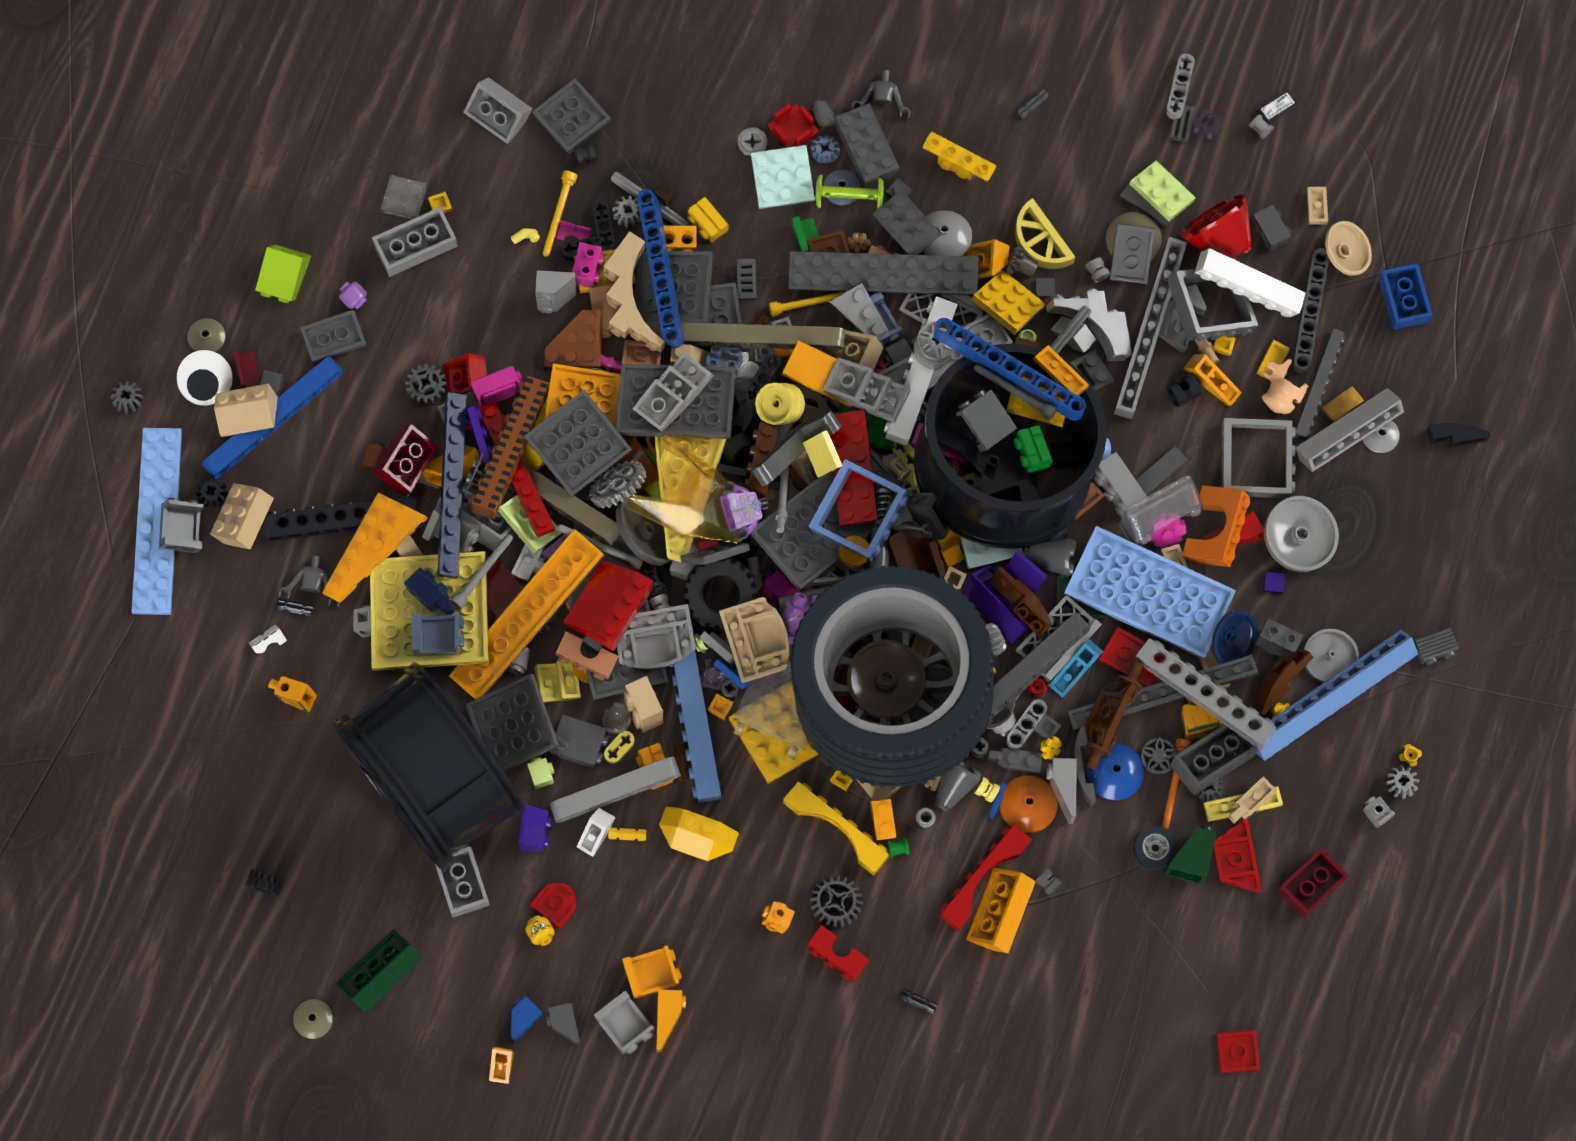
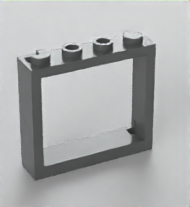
M1195 269L1176 271L1167 278L1187 341L1198 340L1200 342L1207 338L1216 340L1222 336L1231 338L1238 334L1245 336L1252 333V330L1258 326L1249 298L1244 295H1237L1231 290L1242 322L1200 328L1185 284L1212 280L1202 279L1201 275L1195 273Z

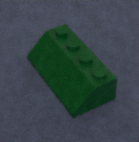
M393 929L336 984L357 1007L366 1013L383 996L387 995L398 982L402 981L412 969L417 967L423 958L408 941Z

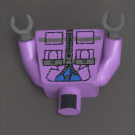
M731 481L721 483L725 487V491L722 492L723 496L719 498L729 532L733 531L734 534H738L739 539L737 541L739 542L746 539L756 528L758 520L762 518L761 510L768 508V501L766 498L757 499L755 492H749L747 488L733 484Z

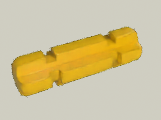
M610 828L608 830V838L613 840L619 838V840L635 841V839H638V841H645L647 832L645 829L635 831L636 829L620 828V830Z

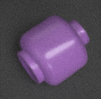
M346 282L340 288L341 294L339 298L349 309L355 308L357 310L367 301L365 298L367 292L357 282H352L351 284Z

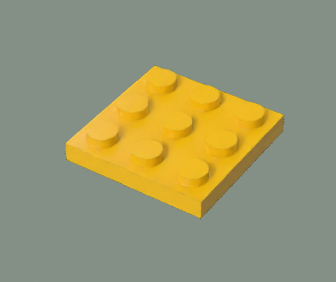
M1001 270L971 298L974 303L1014 335L1042 311L1046 305L1004 270Z

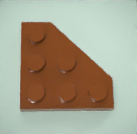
M582 310L545 348L544 367L552 368L553 364L572 367H601L603 311Z

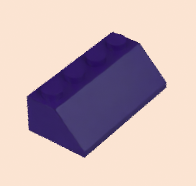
M988 564L971 574L960 590L990 623L997 625L1003 637L1012 644L1023 637L1031 628L1012 611L1015 607L988 582L996 572Z

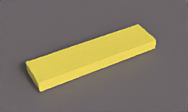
M1278 786L1275 787L1277 791L1255 812L1283 806ZM1244 794L1204 802L1203 808L1207 823L1229 818L1236 811L1233 806Z

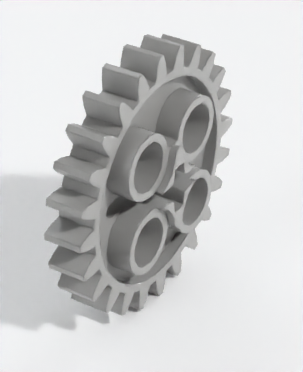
M631 460L629 463L625 461L622 465L618 463L617 467L614 468L612 466L611 470H606L604 475L599 476V480L594 481L595 484L591 486L590 495L588 496L594 506L598 508L602 507L604 509L606 506L610 508L612 504L616 506L619 501L623 503L625 498H630L632 493H636V489L641 488L640 484L645 482L644 478L647 477L645 475L647 472L637 460L635 462Z

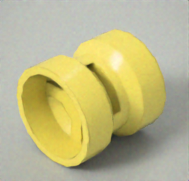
M982 777L973 793L978 796L982 795L986 801L991 803L998 794L1000 786L995 783L991 784L987 778Z

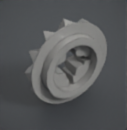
M758 128L743 130L738 137L739 150L745 155L750 156L751 153L766 150L767 137L765 133ZM752 136L754 141L758 142L754 145L753 148L751 147V144L747 143L751 141Z

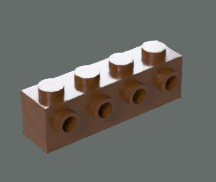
M763 422L759 423L758 429H754L753 440H756V444L751 446L750 451L753 461L748 462L747 473H750V478H746L744 487L749 492L756 493L757 499L766 498L768 484L762 487L751 470L775 448L779 426Z

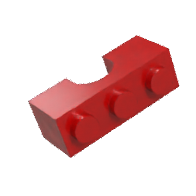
M821 925L807 944L808 952L816 958L820 956L824 959L825 965L833 970L834 968L838 969L841 972L840 975L847 981L853 980L855 982L869 963V959L854 948L845 957L835 955L832 946L836 942L837 936Z

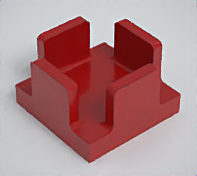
M790 104L786 105L775 113L774 120L767 124V128L783 148L803 146L819 134V130L814 126L813 117L803 105L801 107L797 104L792 107Z

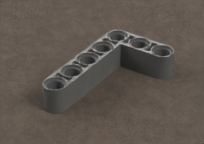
M831 410L801 424L764 457L751 472L762 487L769 484L806 450L803 442L824 431H828L830 436L838 431L842 425Z

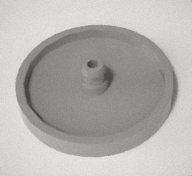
M1324 629L1316 632L1304 646V650L1310 652L1314 657L1305 666V669L1312 678L1321 683L1326 682L1359 659L1358 647L1354 640L1345 632L1337 629Z

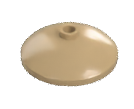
M1348 221L1337 222L1329 228L1325 238V247L1331 263L1339 271L1350 276L1359 275L1366 271L1371 263L1372 251L1365 233L1357 225Z

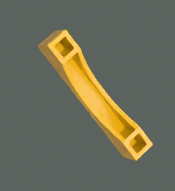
M797 782L783 799V803L797 815L819 817L838 827L852 843L857 855L858 864L874 876L889 858L888 850L881 844H875L872 841L873 838L864 831L862 833L857 829L858 826L849 819L847 821L844 819L842 812L837 808L833 807L832 809L829 807L827 800L821 795L816 796L811 792L812 788L806 783L801 784Z

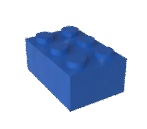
M1418 263L1381 271L1378 280L1392 330L1429 323L1433 314Z

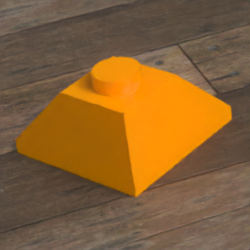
M993 239L970 246L966 256L978 257V279L995 276L1008 264V245Z

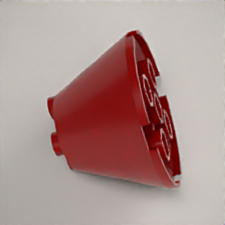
M1244 194L1233 196L1235 200L1230 202L1224 200L1209 208L1188 223L1190 227L1187 230L1185 228L1182 229L1180 232L1181 237L1201 251L1210 248L1236 260L1235 257L1242 253L1244 255L1252 249L1250 246L1252 240L1246 196Z

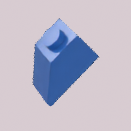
M527 996L523 999L520 997L512 1005L514 1008L512 1009L511 1039L514 1043L543 1016L540 1009Z

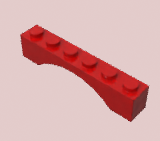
M1015 825L1011 829L1007 827L1001 834L1003 839L991 846L989 849L990 855L987 858L983 857L976 865L978 867L977 871L969 873L964 880L966 882L964 887H958L952 895L954 899L951 903L946 902L940 909L942 912L940 918L957 932L961 930L971 917L973 894L981 879L998 864L1019 858L1030 845L1032 839Z

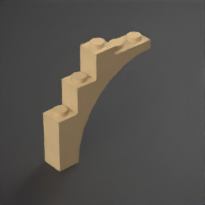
M629 231L604 265L605 276L611 281L616 280L606 294L608 304L614 309L619 308L609 322V329L617 337L622 336L626 338L630 333V336L636 341L641 340L646 343L650 350L654 352L657 350L661 353L665 348V341L655 334L644 322L633 297V275L637 262L645 249V241Z

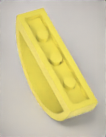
M1030 199L1018 215L1015 228L1017 246L1023 247V254L1038 262L1039 267L1060 269L1072 265L1075 260L1074 254L1034 199ZM1029 213L1034 222L1023 219ZM1021 226L1038 229L1042 233L1025 242ZM1047 238L1048 246L1045 257L1030 249V247ZM1053 248L1061 258H1051Z

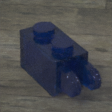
M420 567L404 582L406 590L430 612H436L439 609L445 615H452L455 608L449 600L447 587L441 582L438 584L434 580V575L429 570L424 571Z

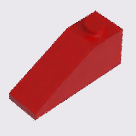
M1254 511L1245 516V523L1241 528L1240 540L1237 545H1246L1250 542L1254 544L1262 539L1264 528ZM1224 527L1204 536L1203 540L1215 538L1223 531Z

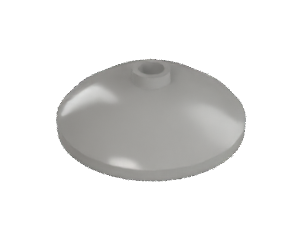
M936 211L926 216L941 236L922 251L923 254L963 256L969 250L972 243V230L964 217L952 211Z

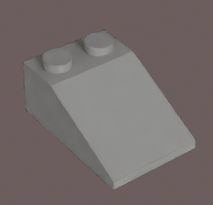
M1053 758L1051 764H1048L1046 779L1050 780V786L1055 793L1068 824H1073L1076 817L1077 759Z

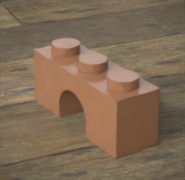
M565 632L555 656H558V660L565 664L571 662L580 671L586 672L588 670L594 673L593 676L600 680L608 679L619 656L601 648L596 657L591 659L585 658L580 651L583 639Z

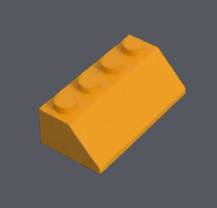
M993 868L966 940L990 950L1008 954L1036 881L1022 872Z

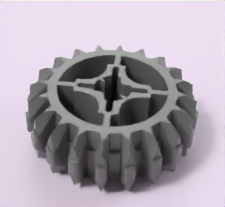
M839 875L836 876V881H833L832 876H829L828 883L825 879H822L821 883L823 886L816 884L815 887L818 891L812 890L811 892L815 897L810 898V902L816 904L810 908L811 910H817L814 913V917L821 915L819 922L822 923L824 919L827 920L825 924L827 927L830 922H833V928H836L837 923L840 922V926L843 928L845 920L850 925L852 924L850 917L855 920L858 916L854 912L861 913V909L857 906H862L863 901L857 899L862 898V894H855L859 887L856 886L852 889L854 881H850L847 884V877H844L842 882L839 881ZM840 887L845 889L847 892L836 893L831 888ZM826 891L829 901L825 903V906L821 907L820 898ZM851 896L853 905L847 913L843 903ZM832 897L836 900L842 899V901H840V906L836 903L831 904L833 903ZM836 910L842 916H831L826 911Z

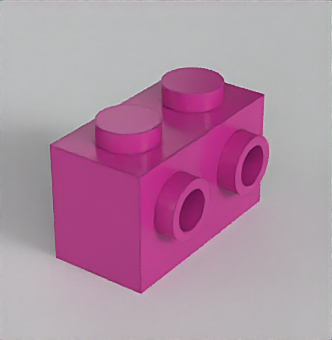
M579 243L572 273H575L576 284L594 288L595 282L599 281L600 271H598L599 265H603L605 254H602V247Z

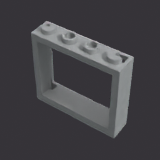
M1224 418L1222 422L1221 487L1243 489L1250 497L1290 498L1292 493H1295V482H1292V475H1295V463H1292V456L1295 457L1296 448L1295 445H1292V438H1295L1296 429L1292 427V421ZM1232 428L1285 430V488L1231 486Z

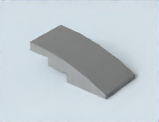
M683 352L672 367L669 365L659 380L655 379L633 407V410L662 432L687 408L714 375Z
M839 357L822 389L823 392L851 406L865 410L867 413L893 423L896 422L911 391L910 387L893 382L891 378L875 373L871 368Z

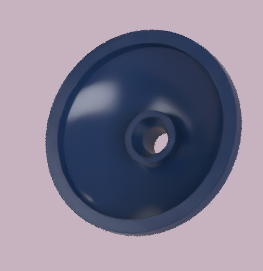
M1233 610L1224 615L1217 623L1212 636V651L1219 663L1223 664L1251 655L1258 636L1254 617L1246 611Z

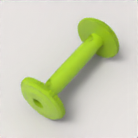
M819 175L816 182V206L821 208V197L877 200L878 210L883 205V180L881 178L878 179V189L822 186V175Z

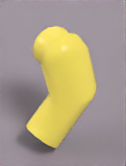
M523 228L512 235L511 239L514 244L519 243L525 238L530 239L534 243L540 239V236L535 229Z

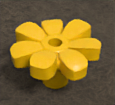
M1053 736L1052 739L1048 738L1041 742L1040 750L1043 751V758L1051 760L1054 758V754L1057 756L1060 754L1061 750L1058 748L1061 747L1062 743L1058 737Z

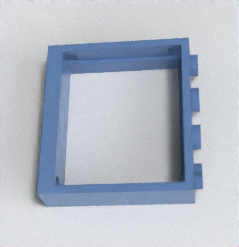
M845 459L808 527L811 531L872 561L880 553V545L883 540L886 541L888 539L892 523L895 524L897 522L900 508L905 507L907 504L908 492ZM852 471L898 493L867 550L822 527Z

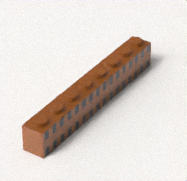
M527 376L525 382L522 381L519 388L520 395L518 398L515 397L512 404L513 411L511 414L508 413L505 424L507 425L499 433L498 440L500 441L492 449L491 456L493 457L485 465L484 472L486 473L483 478L480 477L477 494L474 493L472 495L470 504L472 505L473 513L495 519L528 443L524 436L534 429L548 396V382Z

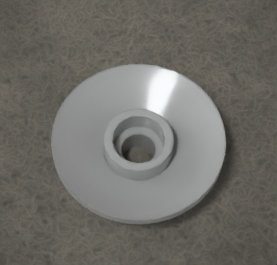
M1391 420L1362 440L1371 451L1386 453L1396 447L1400 433L1397 425ZM1379 430H1383L1385 435H1380Z

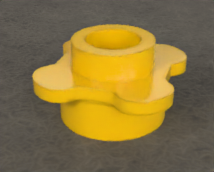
M1275 704L1271 710L1272 718L1290 707V704Z
M1407 744L1404 746V752L1399 755V759L1414 767L1417 765V759L1422 756V752L1411 744Z

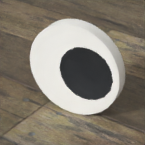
M200 350L188 355L179 365L176 376L177 386L181 394L191 403L201 406L215 404L216 393L229 391L233 379L228 362L218 353L209 350Z

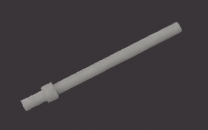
M789 466L781 472L779 504L775 517L777 521L776 531L779 533L784 532L785 521L787 520L786 501Z

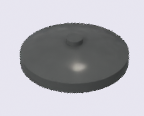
M630 495V498H625L624 502H620L616 509L617 526L625 543L643 561L655 566L666 564L670 559L667 558L662 510L651 500L640 495Z

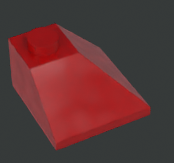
M467 353L444 363L443 372L446 377L444 381L447 382V387H445L446 394L448 392L465 394L472 391L473 388L470 382L487 375L485 356Z

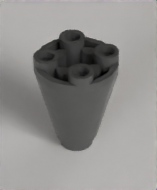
M1067 538L1025 547L1024 556L1039 568L1063 576L1073 575L1075 570V559H1072V556L1076 552V540Z
M961 761L960 765H955L952 771L944 773L941 778L934 804L946 812L949 808H953L982 779L980 777L982 774L971 766L969 768L964 767L965 763Z

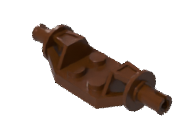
M1132 661L1127 675H1118V680L1102 689L1085 724L1088 738L1086 746L1092 750L1085 766L1091 770H1097L1102 756L1112 755L1111 750L1118 739L1114 733L1119 726L1121 717L1127 708L1128 702L1134 703L1139 689L1143 687L1137 681L1144 667L1141 663ZM1126 684V686L1122 689L1121 692H1117L1121 687H1123ZM1097 734L1101 735L1100 746L1097 744Z

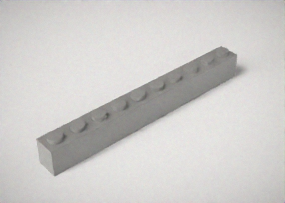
M1171 237L1168 239L1116 405L1115 415L1131 420L1133 418L1171 296L1167 278L1179 270L1187 244L1185 241Z

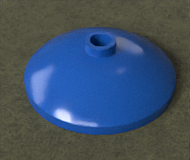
M1115 743L1111 750L1112 755L1102 756L1096 771L1086 767V777L1088 783H1094L1095 793L1100 797L1119 801L1131 797L1138 791L1144 779V765L1140 756L1132 748L1124 744ZM1118 766L1120 768V771L1115 772L1113 770V767Z

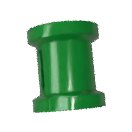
M907 838L895 842L887 841L890 858L900 854L910 855Z

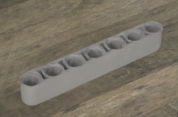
M668 757L550 803V807L556 823H560L666 783L681 775L675 758Z

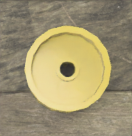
M771 383L760 389L756 396L755 406L759 417L767 424L787 425L800 419L804 412L805 401L802 392L794 384Z

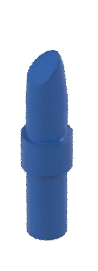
M1002 782L999 783V792L992 801L988 813L992 819L997 813L999 805H1001L1002 796L1007 787V784Z

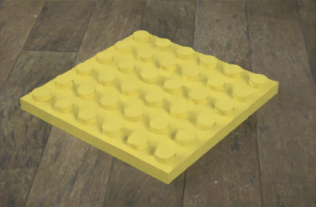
M485 551L459 553L458 577L456 579L437 577L438 555L386 558L371 571V658L373 671L411 668L410 664L413 662L418 663L422 668L489 663L486 574L468 595L467 604L462 610L455 608L450 603L453 595L461 593L486 562ZM459 611L460 616L464 617V629H461V636H464V647H461V654L414 656L412 651V613H420L422 617L455 615V612Z

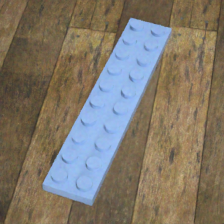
M143 428L132 614L171 615L175 550L160 549L159 538L161 504L168 500V498H178L182 443V429Z

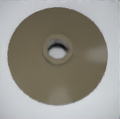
M210 318L200 319L193 323L187 335L188 343L195 352L200 350L217 352L222 348L226 337L223 326L218 321ZM204 332L209 333L207 337L202 336Z
M310 999L297 1007L293 1016V1023L300 1035L309 1039H317L324 1036L330 1030L333 1023V1014L329 1006L323 1001ZM315 1015V1021H310L309 1016Z

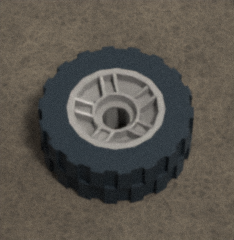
M1161 826L1145 828L1138 834L1133 844L1135 860L1138 861L1140 866L1142 865L1145 869H1150L1151 871H1159L1164 867H1168L1177 852V842L1174 839V835ZM1158 845V851H1153L1151 847Z

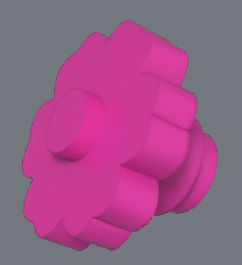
M1173 513L1158 514L1151 520L1152 525L1147 527L1149 540L1153 541L1156 547L1165 548L1168 545H1176L1182 541L1181 536L1186 534L1184 520H1181L1178 514Z

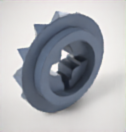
M827 134L818 136L812 141L810 147L812 157L817 162L824 164L835 161L840 153L839 142ZM829 144L828 149H829L830 151H827V150H826V151H824V152L821 154V151H822V147H821V146H824V147H825L826 145Z

